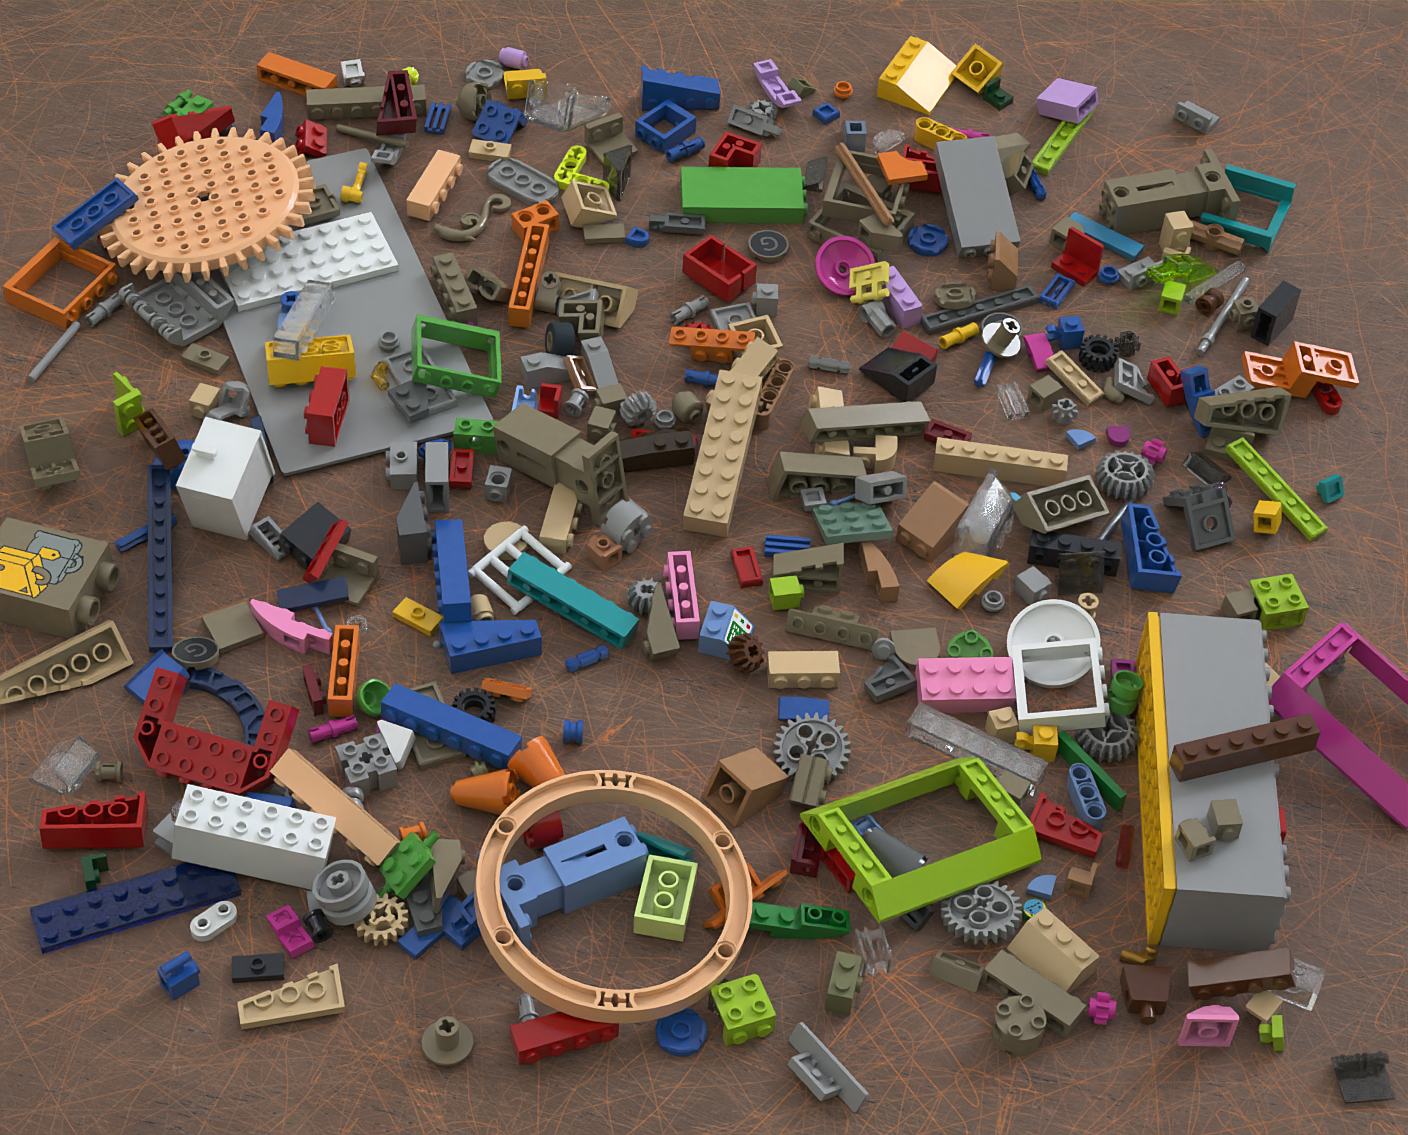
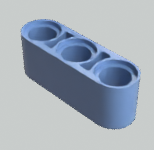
M1075 763L1069 769L1066 781L1067 791L1078 818L1100 831L1106 815L1105 805L1089 767L1082 763Z

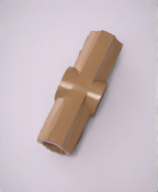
M1192 221L1194 232L1191 234L1190 239L1203 243L1205 249L1210 251L1221 249L1237 256L1242 252L1245 239L1224 232V228L1218 224L1206 226Z

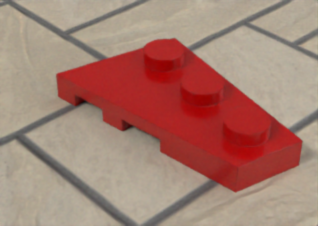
M1042 792L1040 793L1030 818V822L1034 825L1036 837L1095 858L1103 834L1082 819L1074 818L1066 812V808L1060 804L1055 805L1048 800L1047 795Z

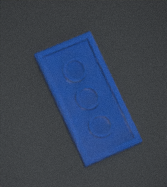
M115 178L51 228L74 250L136 203L139 198L120 179Z

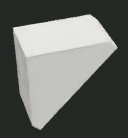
M384 720L377 721L398 770L403 769L416 739L413 730Z

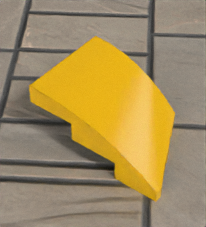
M964 551L938 568L928 578L927 582L958 610H961L975 593L979 595L993 578L997 580L1010 563L1005 560Z

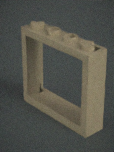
M849 150L863 173L884 176L877 160V155ZM838 155L824 198L822 216L859 223V220L876 212L870 206L836 200L845 169H847ZM901 183L899 185L892 211L888 210L894 218V223L892 224L894 227L896 222H900L902 214L900 208L904 209L906 200L904 195H908L910 184Z
M846 182L839 188L836 200L872 207L860 188ZM880 198L886 208L892 211L894 204ZM823 207L808 222L807 238L820 244H824L829 239L837 236H845L825 227L832 217L822 216ZM900 208L902 210L900 222H896L895 227L902 233L904 239L913 228L915 213ZM869 248L871 253L874 254L875 263L885 261L893 252Z

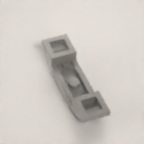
M394 134L386 136L406 140L407 134ZM382 143L380 149L374 151L371 162L395 165L403 148Z

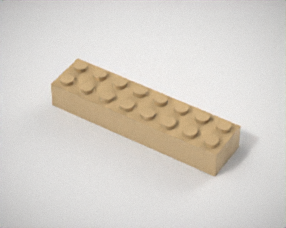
M719 370L683 515V530L721 537L728 536L762 393V377Z

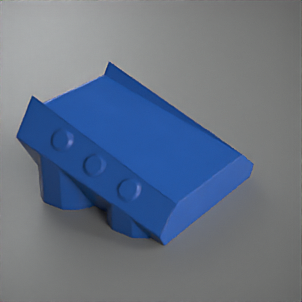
M163 649L159 650L124 685L125 690L143 705L156 667L179 673L187 677V680L190 678L185 667L180 666ZM186 684L182 695L186 692Z

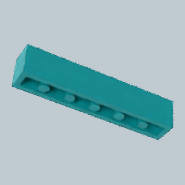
M523 552L508 569L507 584L620 650H623L637 633L639 618L635 617L634 614L621 609L612 601L602 598L593 590L578 584L574 579L566 577L534 556Z

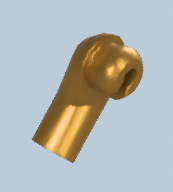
M1146 945L1144 951L1136 953L1123 948L1119 959L1132 965H1148L1157 959L1158 949L1153 945Z

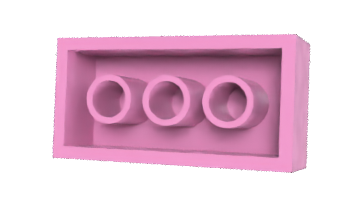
M1011 657L918 658L915 678L917 680L919 713L988 712L1010 706L1013 710L1016 701V691Z

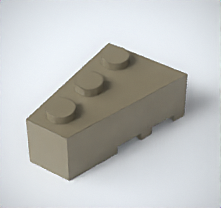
M844 543L774 554L772 578L797 575L798 582L803 585L804 591L840 593L844 565Z

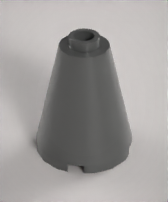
M869 827L861 836L892 878L921 868L929 859L922 852L878 827L874 830Z

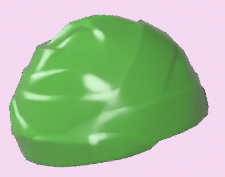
M367 680L356 692L355 701L358 708L369 716H381V701L390 688L381 680Z

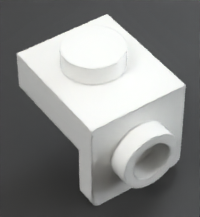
M360 59L341 62L345 86L357 87L364 84L365 74L362 71Z

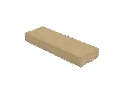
M1062 350L1046 360L1045 364L1087 407L1103 397L1104 392Z

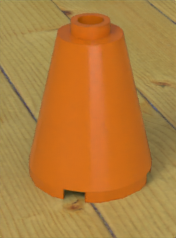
M543 736L529 741L526 744L528 748L523 752L519 749L507 764L508 769H515L519 779L532 788L565 775L551 746Z
M504 769L457 780L451 786L450 797L456 805L500 816L508 806L520 797V789H516L515 782H519V776L515 769Z

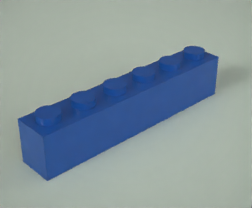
M462 519L435 521V530H431L436 595L437 599H439L437 600L438 614L443 613L444 623L472 621Z
M397 683L393 685L381 701V718L413 730V732L426 736L430 740L445 744L454 750H459L473 758L485 761L494 767L508 769L507 764L519 749L522 751L521 735Z

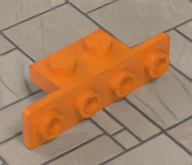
M672 327L669 346L689 347L692 360L733 363L735 358L734 351H744L750 341L754 342L755 332Z
M746 863L751 879L752 902L765 896L764 891L769 887L773 889L782 884V878L788 875L787 870L776 871L763 881H760L750 863ZM721 880L707 889L720 911L702 923L704 928L714 927V929H717L725 924L726 903Z

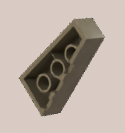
M1281 387L1199 397L1194 419L1208 427L1281 435L1292 394Z
M779 451L766 482L771 501H777L783 496H789L790 499L799 498L800 489L822 487L824 493L831 491L832 494L855 492V477L867 474L862 457Z

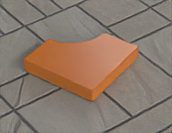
M897 151L877 154V160L888 185L927 180L928 174L922 161L907 160L900 156Z

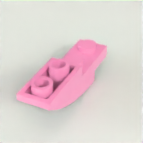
M251 600V612L260 628L274 640L302 654H305L308 648L329 655L332 653L333 633L295 621V613L288 609H282L263 601Z

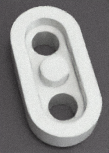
M220 901L195 917L190 924L192 937L200 942L209 941L232 926L237 920L236 906L229 901Z

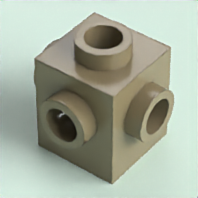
M1253 297L1233 300L1232 307L1229 310V320L1236 332L1253 329L1259 307Z

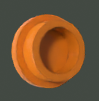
M840 81L834 87L833 92L835 96L845 99L852 95L853 89L849 82Z

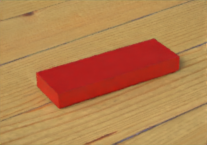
M340 519L331 525L303 576L304 581L311 583L320 577L347 528L348 522Z

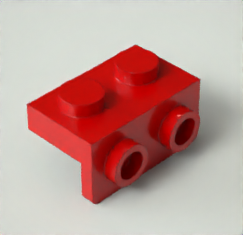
M305 119L303 124L299 125L295 131V136L297 137L295 147L298 156L306 152L318 158L325 157L327 155V128Z

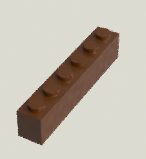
M1309 713L1174 745L1169 764L1179 782L1313 751L1321 732Z

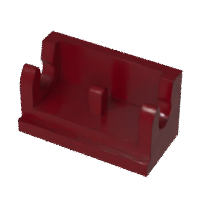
M800 819L791 858L790 873L816 878L822 846L803 820Z

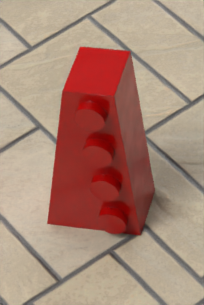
M146 791L137 792V796L127 798L124 795L114 796V800L99 803V799L93 800L80 807L72 804L42 810L39 830L43 849L144 847L148 817Z

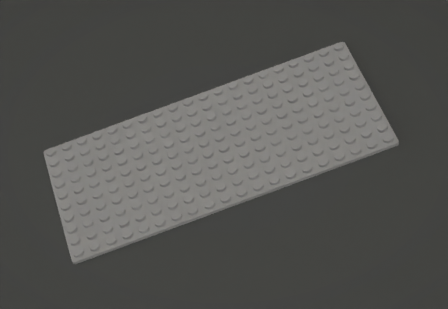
M363 148L306 161L307 165L310 164L315 186L326 184L330 193L335 194L336 203L340 209V216L307 224L304 227L293 225L289 227L293 231L372 212L399 265V271L301 296L303 312L301 314L299 334L277 332L279 313H282L281 301L238 312L234 304L222 323L246 384L249 387L258 415L262 417L264 430L282 475L288 476L389 451L390 442L421 443L453 435L456 418L493 420L483 396L452 389L450 390L458 401L457 407L415 420L411 423L390 400L388 390L396 387L397 384L384 365L383 358L412 349L411 329L417 314L443 320L447 319L377 168L371 162L368 149ZM359 163H368L367 175L360 191H363L362 202H341L340 195L343 185L353 187ZM219 269L210 270V278L230 295ZM384 331H394L399 336L400 345L396 349L385 350L379 346L378 340ZM350 334L355 356L356 377L348 381L349 403L336 446L309 444L308 434H305L307 419H304L305 406H309L310 390H314V381L308 382L306 385L290 383L284 387L269 385L265 342ZM421 337V344L436 367L472 374L459 345Z

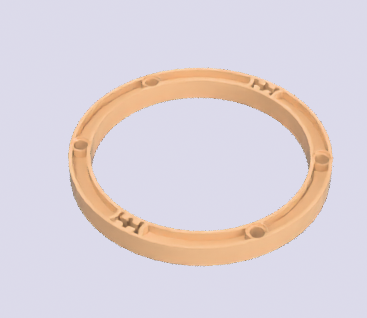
M617 770L582 771L551 779L532 788L508 806L490 829L481 849L475 876L474 907L477 923L484 942L500 968L519 987L540 1002L571 1016L596 1022L637 1023L667 1017L697 1003L711 992V988L721 983L732 969L744 943L752 913L753 895L748 867L741 849L722 821L710 809L685 791L667 782L633 772ZM612 802L628 804L657 813L690 834L702 846L717 869L722 882L726 903L723 932L716 945L699 964L685 974L660 985L633 990H613L585 985L555 972L531 954L521 943L507 920L500 896L499 877L506 855L517 839L542 818L558 810L585 803ZM498 941H504L506 944H501Z

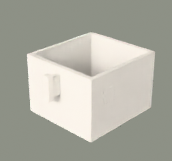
M205 417L176 484L192 527L248 540V532L271 477L275 475L262 432Z

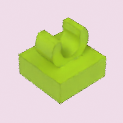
M1272 1015V1025H1259L1260 1042L1270 1043L1273 1041L1274 1051H1284L1282 1015Z

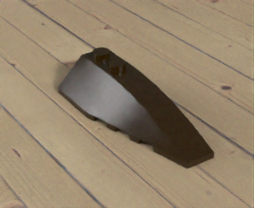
M687 427L643 432L619 440L624 472L694 464V443L691 430Z

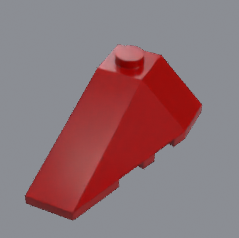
M224 106L210 108L203 113L190 111L188 115L182 116L170 114L151 123L158 144L162 143L168 150L176 146L175 137L177 136L184 143L194 141L193 134L195 131L199 132L202 139L211 138L213 128H217L218 133H221L233 124L235 119L231 107Z

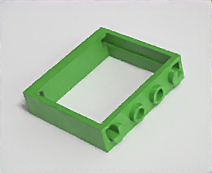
M417 314L411 329L412 381L496 398L502 383L500 331ZM421 337L488 351L489 377L422 364Z

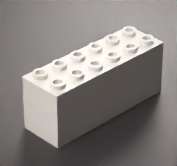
M187 784L175 823L171 858L312 890V883L316 875L327 865L336 817Z

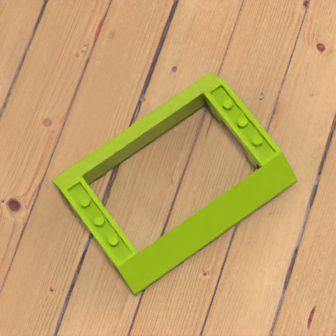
M959 757L800 813V818L823 849L828 851L837 848L856 875L852 888L878 923L1038 864L1042 860L1034 825L980 758ZM954 782L966 801L978 797L998 823L994 832L997 840L894 878L889 875L850 823V820L946 787Z

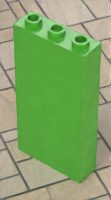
M681 167L682 213L705 215V223H803V217L807 215L808 205L804 203L806 202V189H803L805 188V176H801V168Z

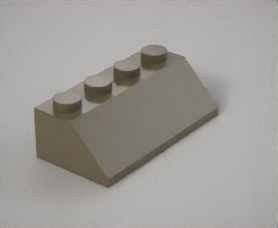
M1090 475L1027 492L1012 505L1022 525L1044 534L1106 516L1110 513Z

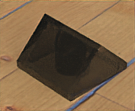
M626 145L603 153V180L609 183L610 194L616 201H621L631 178L632 145Z

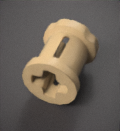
M1092 593L1081 594L1078 598V604L1094 620L1096 616L1095 609L1098 607L1099 600Z

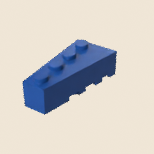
M641 65L640 98L642 111H651L667 99L684 110L719 109L720 89L718 79L698 75L690 77L685 76L682 72L673 74L665 72V69L657 68V70L648 69V66Z
M1128 503L1120 521L1130 589L1174 593L1182 575L1180 570H1176L1174 565L1175 559L1172 554H1169L1166 548L1167 542L1158 531L1160 527L1150 505Z
M491 620L447 623L439 621L440 641L451 674L542 655V636L536 620Z

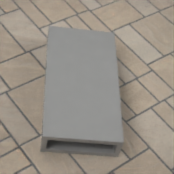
M995 136L936 142L933 156L958 258H972L977 255L988 256L993 252H990L991 239L995 240L996 231L1001 232L1018 248L1021 240Z

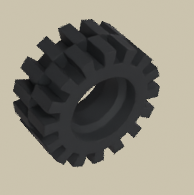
M1096 334V337L1090 335L1089 338H1084L1080 346L1079 363L1082 362L1081 365L1083 367L1087 366L1086 370L1088 371L1094 369L1093 372L1097 373V370H1100V373H1104V370L1110 371L1111 368H1114V363L1117 360L1119 350L1117 343H1113L1112 338L1107 340L1105 335L1101 338L1100 334ZM1093 352H1099V353H1102V354H1104V355H1097V354H1094Z
M474 687V691L467 688L466 693L460 691L459 696L456 695L454 697L452 707L466 712L465 710L469 707H480L483 709L482 712L468 714L490 723L495 721V699L492 698L490 692L486 694L484 689L478 692V688Z

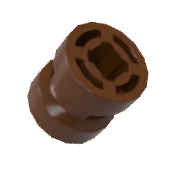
M1210 288L1196 300V308L1203 315H1211L1216 308H1219L1224 303V296L1220 290Z

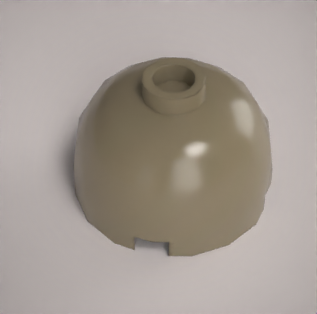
M485 82L468 83L457 96V107L461 114L470 121L478 120L487 99L492 101V95L487 93L486 89L489 86Z

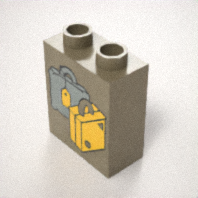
M6 517L0 527V621L67 639L79 635L85 624L93 625L100 611L99 599L105 590H114L120 576V567L112 561L109 543Z

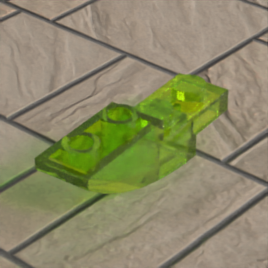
M1179 253L1164 256L1163 263L1147 267L1146 275L1160 284L1180 278L1185 282H1193L1216 275L1219 270L1197 256Z

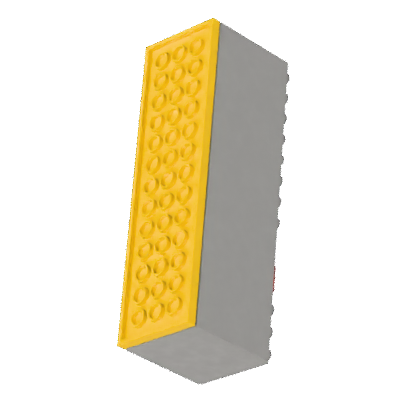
M1148 612L1135 660V673L1143 680V688L1138 697V710L1135 722L1136 727H1138L1137 759L1148 945H1158V942H1160L1161 946L1256 952L1269 950L1270 945L1275 943V931L1280 929V917L1285 915L1286 902H1290L1291 888L1286 886L1285 883L1289 877V867L1284 865L1283 862L1287 856V846L1283 844L1287 833L1285 809L1278 807L1276 778L1279 776V764L1271 760L1182 782L1178 781L1169 764L1174 745L1270 723V719H1273L1274 707L1269 705L1268 701L1271 700L1272 687L1267 686V681L1270 678V668L1265 667V663L1268 661V649L1263 648V644L1266 643L1267 633L1266 630H1262L1259 620L1160 613L1158 616V612ZM1236 799L1243 821L1239 838L1216 840L1211 855L1189 862L1175 840L1179 823L1185 819L1197 818L1201 825L1208 830L1209 837H1212L1207 818L1211 800Z

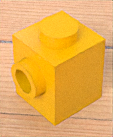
M1259 500L1253 513L1254 532L1277 533L1282 522V502Z

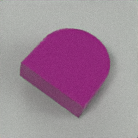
M1107 426L1106 428L1107 439L1111 445L1124 447L1128 444L1130 438L1128 426Z

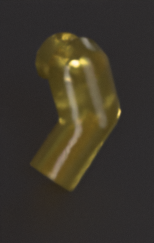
M379 361L371 373V379L381 391L389 388V383L385 379L389 367L385 361Z

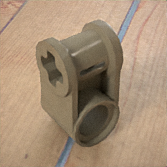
M547 271L541 276L539 289L535 297L534 310L556 314L562 285L556 272Z

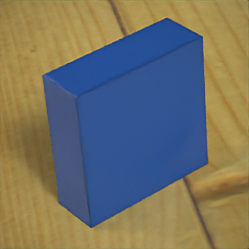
M828 102L813 109L812 115L824 125L840 118V112Z

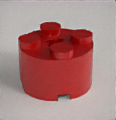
M559 811L542 818L522 834V839L524 842H527L529 849L535 850L548 847L562 841L563 827Z

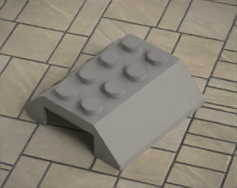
M175 272L171 282H166L164 278L138 293L134 291L133 283L122 287L118 293L128 305L134 307L133 309L154 329L159 330V334L169 343L183 347L219 328L235 303L234 299L211 278L205 281L201 272H192L189 283H185L182 273Z

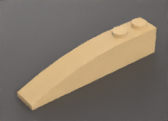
M107 620L0 674V704L90 685L133 664L134 662L114 621Z

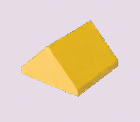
M975 43L951 71V74L972 90L981 94L984 92V86L988 81H992L997 77L1000 78L1004 64Z

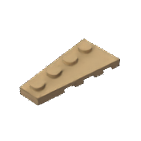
M338 963L329 966V970L318 973L316 971L308 974L306 979L295 983L293 981L285 983L282 988L275 991L267 990L237 1002L241 1030L345 1012Z

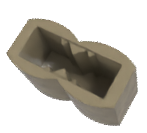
M470 267L464 278L470 288L479 290L487 299L507 303L512 294V286L506 281L497 279L488 270Z

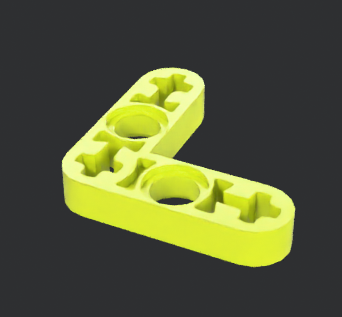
M576 145L571 147L554 174V180L557 182L558 188L566 191L570 182L574 180L607 187L610 193L608 182L579 174L586 162L587 151L583 146ZM567 166H574L575 168H573V169H568V168H566V167H567Z

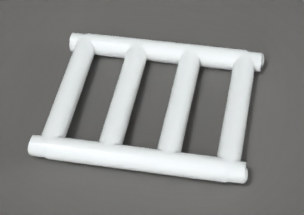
M525 525L468 570V576L471 578L475 576L511 608L510 611L513 615L521 612L535 599L525 595L521 600L516 601L482 570L491 564L507 578L509 567L499 560L498 557L507 551L517 560L522 554L513 546L517 541L522 538L563 575L572 568L569 562H562L528 533L529 529Z

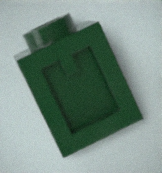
M997 77L992 81H988L984 86L983 100L1000 111L1012 104L1014 97L1000 88L1001 79Z
M94 853L81 857L88 896L98 894L96 884L101 883L99 872L109 870L106 853Z

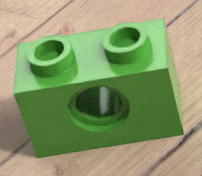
M456 418L453 433L454 449H474V453L498 455L493 426L499 421Z

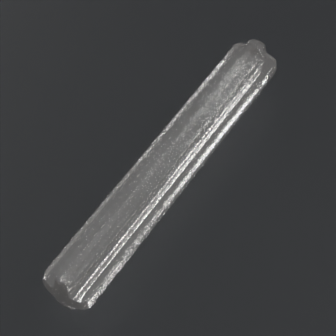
M1236 261L1187 292L1184 301L1188 304H1193L1208 289L1218 288L1242 273L1245 264L1241 261Z

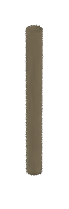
M341 124L336 126V131L406 149L409 147V141L386 135L376 136L374 132Z

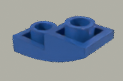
M806 697L778 698L779 721L788 722L790 719L795 723L796 715H799L801 719H805L806 713L809 714L810 718H814L815 713H818L819 719L827 715V722H829V701Z

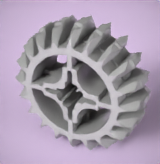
M1124 449L1123 452L1115 450L1114 453L1108 452L1106 456H1102L1096 465L1095 480L1097 486L1101 488V492H1107L1108 496L1113 495L1116 499L1123 498L1125 501L1129 496L1134 500L1136 496L1141 499L1143 495H1147L1153 486L1155 474L1152 468L1153 465L1148 463V459H1142L1141 454L1127 453Z
M1109 710L1110 715L1105 716L1106 727L1074 729V740L1077 741V744L1087 754H1090L1089 756L1092 759L1094 757L1098 758L1099 763L1102 760H1107L1110 764L1113 759L1119 763L1122 758L1127 759L1129 754H1132L1138 742V727L1135 726V720L1130 719V715H1119Z

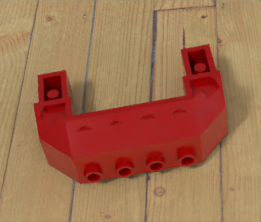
M156 667L133 736L147 766L156 770L155 775L168 779L170 775L178 777L177 781L191 785L192 781L201 783L200 787L212 790L218 788L225 793L245 797L248 792L257 793L275 783L274 778L276 776L270 770L287 751L300 710L290 705L269 700L254 746L175 724L173 720L187 677Z

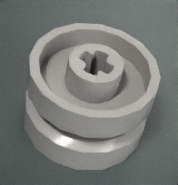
M340 860L329 864L316 875L312 883V892L328 921L335 925L345 926L362 920L373 910L377 900V893L362 865L354 860Z

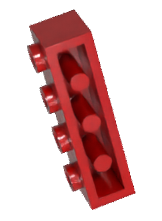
M556 1012L510 1025V1041L519 1065L525 1063L533 1064L546 1057H557L567 1051L585 1049L592 1044L610 1042L614 1038L619 1037V1023L596 1022L574 1017L563 1012Z

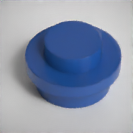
M1108 265L1099 271L1098 277L1105 284H1114L1119 280V273L1114 266Z

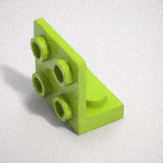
M1293 574L1250 581L1252 591L1262 609L1259 619L1262 630L1270 631L1304 624L1309 607Z

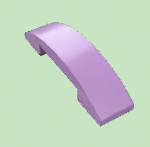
M771 59L753 63L755 73L762 88L775 105L785 108L802 104V100L794 90L789 91L778 76L779 69Z

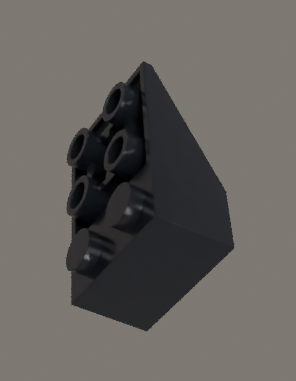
M888 347L862 365L859 370L903 402H908L935 383L937 364L923 354Z

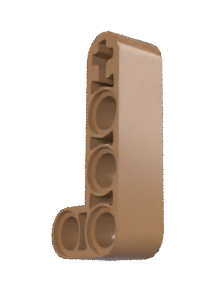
M778 357L777 362L762 379L765 385L762 388L754 422V428L757 430H766L771 426L793 383L794 364L790 360Z

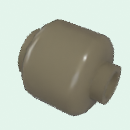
M686 391L675 395L672 400L671 409L681 422L691 423L701 418L704 405L694 393Z

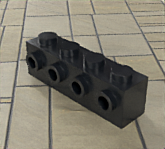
M1032 529L1027 563L1116 577L1121 558L1122 543L1055 532L1044 534Z

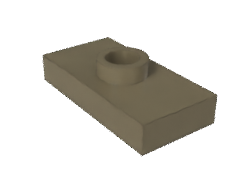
M194 343L181 355L182 362L218 376L230 363L228 356Z

